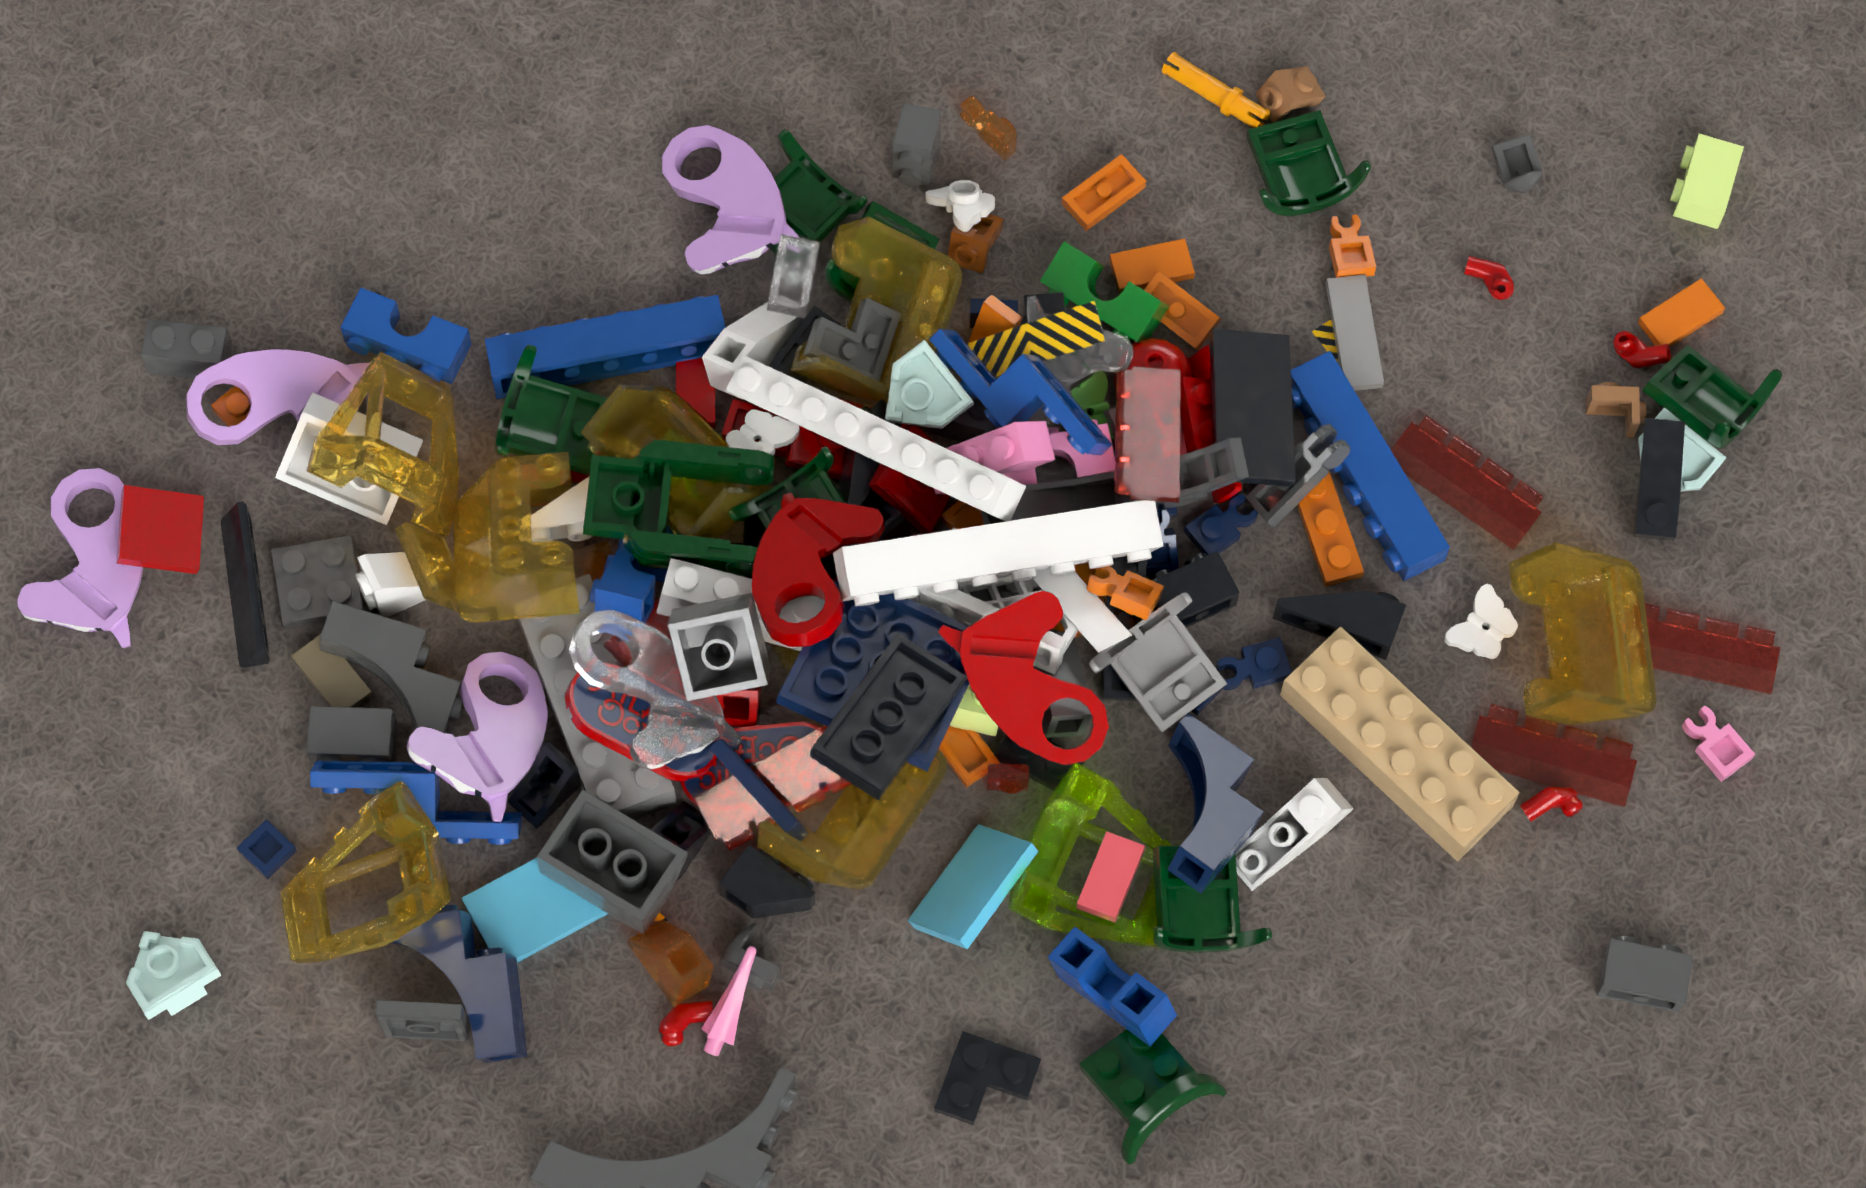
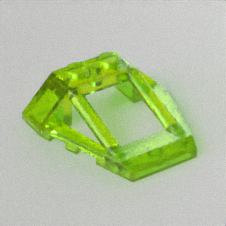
M1074 763L1044 804L1034 825L1028 842L1035 846L1038 853L1010 890L1009 909L1046 929L1069 934L1076 927L1090 938L1159 948L1153 940V927L1157 926L1154 872L1134 919L1131 920L1118 915L1115 923L1077 909L1079 897L1058 888L1056 885L1078 835L1101 845L1106 831L1116 834L1088 822L1096 818L1101 806L1148 846H1145L1140 862L1153 867L1152 849L1158 845H1173L1167 839L1163 840L1146 823L1148 819L1138 809L1134 810L1120 795L1121 791L1110 780L1079 763ZM1056 906H1060L1090 920L1055 911Z

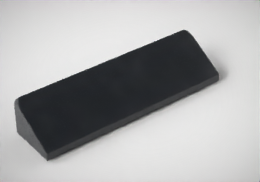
M242 501L237 502L222 518L221 530L239 666L246 668L269 664L270 654L252 519L247 504Z

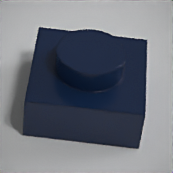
M265 820L236 848L238 853L267 880L297 852L295 846L268 820Z

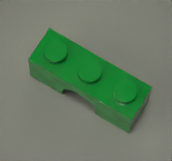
M1064 241L1039 281L1050 288L1047 293L1063 292L1065 307L1069 301L1078 306L1095 301L1100 323L1104 321L1112 326L1114 329L1110 335L1128 346L1132 345L1134 341L1139 342L1143 339H1149L1168 310L1169 305L1130 281L1117 298L1102 301L1096 291V282L1105 266ZM1115 334L1121 335L1125 338L1117 337Z

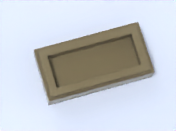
M320 635L291 655L292 661L329 707L358 708L373 696L370 688L345 658L320 650Z

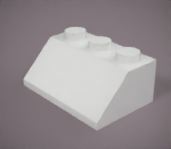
M312 392L275 478L387 525L423 440Z

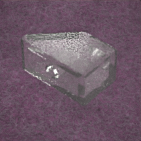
M784 234L780 235L767 310L802 318L806 317L816 278L820 242Z

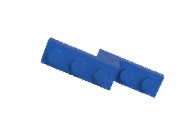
M939 329L929 339L937 348L936 355L947 368L954 369L962 378L959 382L962 388L971 397L978 398L986 407L984 410L986 417L998 428L1013 422H1026L1045 404L1042 410L1046 416L1054 423L1062 424L1070 434L1067 437L1069 443L1079 453L1102 455L1113 445L1038 356L1022 354L996 379L956 331Z
M316 761L310 771V787L322 788L324 793L336 794L347 791V788H363V792L366 794H383L388 792V789H394V837H405L406 842L423 843L429 841L430 838H446L448 843L463 844L470 842L471 838L487 839V842L490 844L501 845L511 843L512 839H518L522 829V812H504L502 821L494 822L492 821L491 813L488 811H440V777L413 762Z

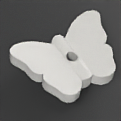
M970 180L955 181L947 187L925 192L926 203L946 207L948 213L953 212L954 224L963 232H968L973 225L981 221V217H987L995 208V197L988 193H982L979 184Z
M754 409L746 414L745 424L740 428V431L734 430L727 434L726 443L728 447L759 450L773 456L775 448L787 446L794 442L799 436L800 428L796 423L779 416L772 418L769 412Z
M1485 584L1477 592L1473 603V612L1468 615L1466 622L1451 627L1445 635L1444 642L1448 646L1458 647L1466 652L1473 651L1477 656L1495 659L1500 653V643L1503 638L1512 637L1517 630L1518 624L1510 609L1504 608L1503 601L1496 595L1492 585ZM1486 626L1488 630H1484L1482 627Z

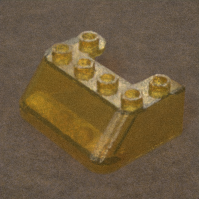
M868 216L838 227L832 245V256L841 269L860 278L844 328L851 331L860 301L865 298H869L901 314L880 380L878 382L824 355L811 358L803 356L808 341L803 342L797 349L791 370L842 395L879 401L882 398L888 403L893 363L923 340L929 344L934 352L937 351V348L929 339L939 329L947 328L962 282V272L958 263L951 257Z
M619 384L580 432L590 442L588 447L595 455L633 459L639 455L640 450L655 439L728 447L727 443L676 393L663 386ZM671 477L668 510L671 511L668 515L672 523L670 529L677 535L718 539L738 523L733 521L728 514L732 507L743 504L765 493L771 487L769 484L754 486Z
M568 452L498 459L455 502L453 507L455 601L458 615L468 622H488L580 614L574 556L571 547L560 541L532 543L531 506L549 504L573 488Z
M1557 542L1509 562L1511 589L1515 596L1526 604L1542 608L1543 630L1550 679L1538 677L1526 683L1524 687L1526 716L1576 725L1633 718L1651 712L1656 706V690L1642 579L1637 568L1631 562L1624 559Z
M938 749L928 772L907 763L879 801L849 783L818 830L814 833L807 829L808 835L801 842L784 832L776 822L771 824L763 819L759 825L757 847L811 881L852 889L867 888L876 881L943 782L947 770L946 758Z

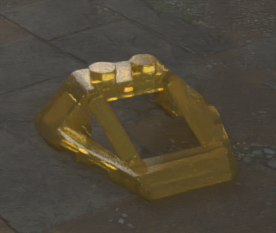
M379 352L353 386L354 388L345 400L339 404L328 423L315 437L306 471L340 488L358 476L414 503L415 507L411 522L438 535L447 537L450 533L456 509L459 485L454 408L449 386L441 381L439 383L421 371ZM368 392L364 436L343 435ZM384 397L432 420L429 463L380 440Z
M399 781L370 799L359 810L362 817L349 830L343 827L333 837L336 844L320 860L314 857L280 892L290 958L295 963H315L383 947L430 920L450 902L451 896L438 831L404 782ZM373 831L376 835L395 845L335 867ZM399 861L404 891L387 901L389 914L342 932L331 934L324 889Z

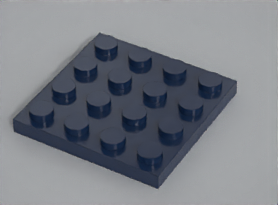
M837 579L836 582H835V585H836L837 589L839 590V584H838V579ZM894 593L879 595L880 602L864 606H855L854 600L843 601L842 623L829 638L814 645L802 647L778 694L776 703L828 726L898 633L966 675L960 653L949 645L938 631L942 625L959 631H963L969 626L911 599L895 600ZM968 678L965 685L907 763L928 772L970 684Z

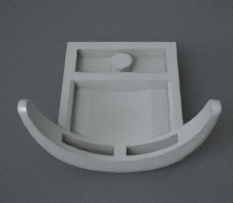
M1186 592L1176 596L1151 613L1147 620L1143 619L1128 631L1132 636L1101 651L1089 663V666L1095 673L1111 665L1161 733L1227 684L1176 616L1192 603L1191 597Z

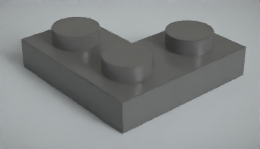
M865 298L860 301L851 331L823 317L815 319L803 356L872 388L879 383L901 314L878 302Z

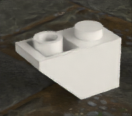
M407 552L364 554L357 557L361 572L355 575L369 610L377 608L380 615L387 618L427 600L423 585Z

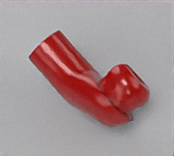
M1469 255L1464 272L1465 275L1483 279L1490 294L1495 299L1505 300L1512 296L1514 283L1503 264Z
M1628 331L1617 333L1613 339L1615 352L1634 368L1665 364L1671 360V351L1667 343L1648 347Z
M1546 787L1522 803L1520 807L1532 822L1551 808L1560 807L1565 816L1571 817L1582 809L1583 803L1577 797L1579 793L1573 788Z
M712 1000L681 1003L674 1006L661 1020L658 1031L662 1033L661 1040L663 1044L667 1046L680 1045L684 1040L683 1031L689 1024L706 1022L713 1011Z

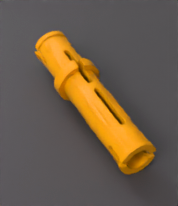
M1176 52L1171 53L1167 58V61L1179 67V70L1164 63L1161 71L1164 75H1168L1220 107V113L1225 116L1233 115L1252 128L1265 125L1264 122L1255 118L1252 114L1261 119L1268 120L1271 111L1245 97L1243 90L1238 87L1232 89L1182 58Z

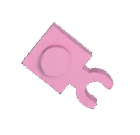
M1703 706L1698 714L1704 720L1705 726L1698 727L1690 718H1687L1682 724V728L1689 737L1699 739L1702 742L1695 752L1722 782L1752 760L1755 753L1729 723L1722 729H1719L1715 725L1716 717L1713 711L1707 706Z

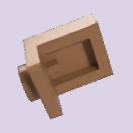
M1308 66L1276 70L1256 92V96L1263 108L1271 111L1269 118L1273 123L1282 121L1290 110L1319 105L1326 97Z
M1602 382L1591 386L1586 398V414L1625 416L1626 437L1634 438L1639 425H1644L1646 402L1640 401L1639 387L1620 386L1615 382Z

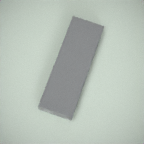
M1366 274L1327 278L1325 284L1339 366L1354 391L1382 388L1384 379Z

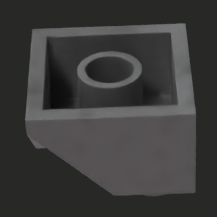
M752 593L672 609L668 628L687 701L768 685L771 666Z

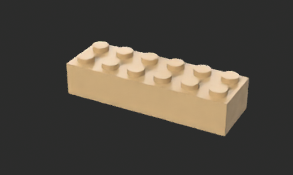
M1341 626L1284 680L1280 696L1457 862L1514 806L1520 792Z

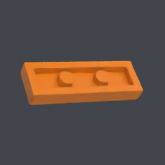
M1329 472L1297 504L1325 587L1361 578L1364 575V569Z

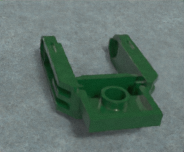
M656 439L642 448L639 455L633 459L592 455L583 535L624 539L623 546L643 567L668 569L670 559L674 558L742 577H752L754 559L758 548L730 544V540L666 533L671 477L754 486L766 485L773 481L775 458L769 453L759 450Z

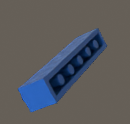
M718 295L708 297L699 296L691 300L671 304H657L650 308L634 311H619L613 315L591 319L582 318L570 323L540 326L533 330L503 333L496 337L485 338L496 399L506 398L518 361L527 345H533L537 348L530 371L531 376L569 386L674 366L676 362L702 358L725 328L719 297Z
M1331 351L1292 369V408H1299L1305 418L1303 423L1308 436L1316 432L1320 426L1331 424L1337 431V436L1333 443L1342 439L1350 446L1349 455L1338 467L1329 470L1333 474L1338 472L1344 482L1343 491L1348 502L1353 507L1358 505L1364 515L1363 524L1368 535L1373 540L1378 538L1385 550L1383 551V558L1388 568L1393 573L1398 571L1402 580L1406 581L1444 562L1450 546Z

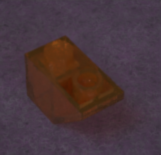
M660 920L650 926L644 935L638 933L628 939L627 944L674 1007L709 986L714 965L690 933L664 920Z

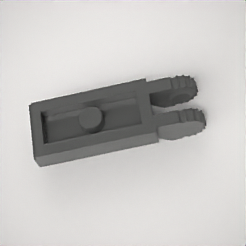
M1331 424L1320 426L1316 432H1313L1304 442L1301 441L1294 448L1295 483L1291 487L1258 484L1247 495V500L1266 523L1273 528L1330 472L1329 469L1338 467L1349 455L1350 446L1345 440L1341 439L1333 443L1336 439L1337 431Z

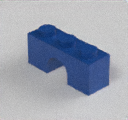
M360 287L340 327L347 347L361 355H368L369 352L382 357L385 363L397 369H404L405 366L418 371L421 377L430 382L440 383L442 380L453 384L472 345L469 329L432 315L427 327L421 333L414 336L400 335L394 331L400 319L397 302Z
M666 525L667 534L682 535L681 528ZM619 539L617 552L614 556L609 555L601 579H595L591 588L590 602L595 603L594 620L641 631L654 609L655 581L664 583L668 569L641 566L623 546L624 539Z
M1076 927L1069 932L1048 956L1056 974L1063 982L1148 1046L1153 1044L1177 1016L1168 996L1137 972L1132 977L1129 976L1113 962L1105 948Z

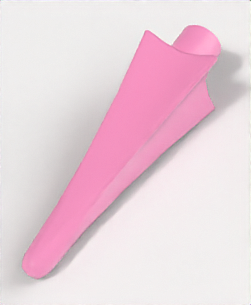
M754 946L747 948L730 984L701 1028L708 1034L703 1050L711 1055L719 1056L724 1042L734 1046L743 996L756 955V948Z

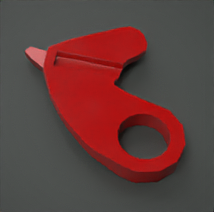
M792 493L783 495L781 509L776 513L761 538L755 555L752 573V594L765 629L773 640L788 647L811 646L829 638L842 623L844 604L841 594L833 580L829 577L820 559L834 553L841 547L878 542L885 528L884 518L879 510L824 499H795ZM816 596L825 601L823 609L808 621L794 623L787 622L779 617L782 608L789 601L797 597Z
M1043 590L1032 593L982 617L963 631L942 625L938 633L960 653L961 662L971 689L990 718L1016 744L1049 761L1063 765L1084 762L1102 747L1109 728L1105 705L1091 689L1047 675L1033 666L1041 639L1046 632L1054 628L1063 618V609L1059 599L1053 593ZM1072 698L1079 700L1087 706L1091 714L1092 727L1090 734L1083 743L1076 747L1061 748L1054 746L1043 733L1042 719L1044 712L1052 703L1059 699Z

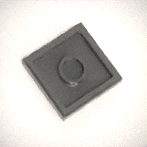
M377 1000L376 1016L386 1037L466 1041L469 1038L470 1025L462 1004Z

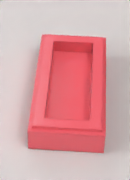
M1106 831L1077 901V909L1115 923L1144 854L1145 845Z

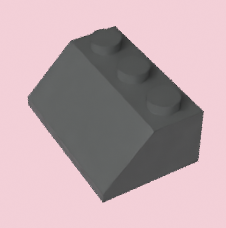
M582 790L537 855L540 873L644 935L667 902L688 856V852Z

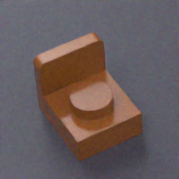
M991 214L987 217H981V221L973 225L968 232L959 230L955 225L951 231L947 261L950 264L983 273L987 265L988 252L1002 232L1004 218Z

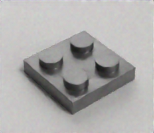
M351 535L271 549L284 628L326 621L332 601L364 610L360 585L355 575L358 571Z

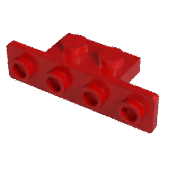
M1206 345L1188 359L1192 377L1183 376L1174 382L1187 453L1213 445L1210 345ZM1235 482L1211 491L1213 502L1224 503L1241 491L1242 484Z

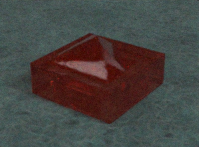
M1027 764L988 765L987 791L1017 794L1028 790L1029 766Z

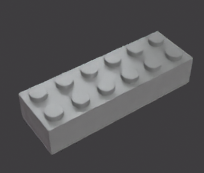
M590 574L513 601L517 620L573 764L579 770L583 790L633 820L677 804L671 780L658 775L584 735L572 722L571 718L573 716L570 713L569 707L566 709L565 692L567 686L583 667L593 663H610L627 670L610 625L594 620L595 603L590 602V592L593 585Z

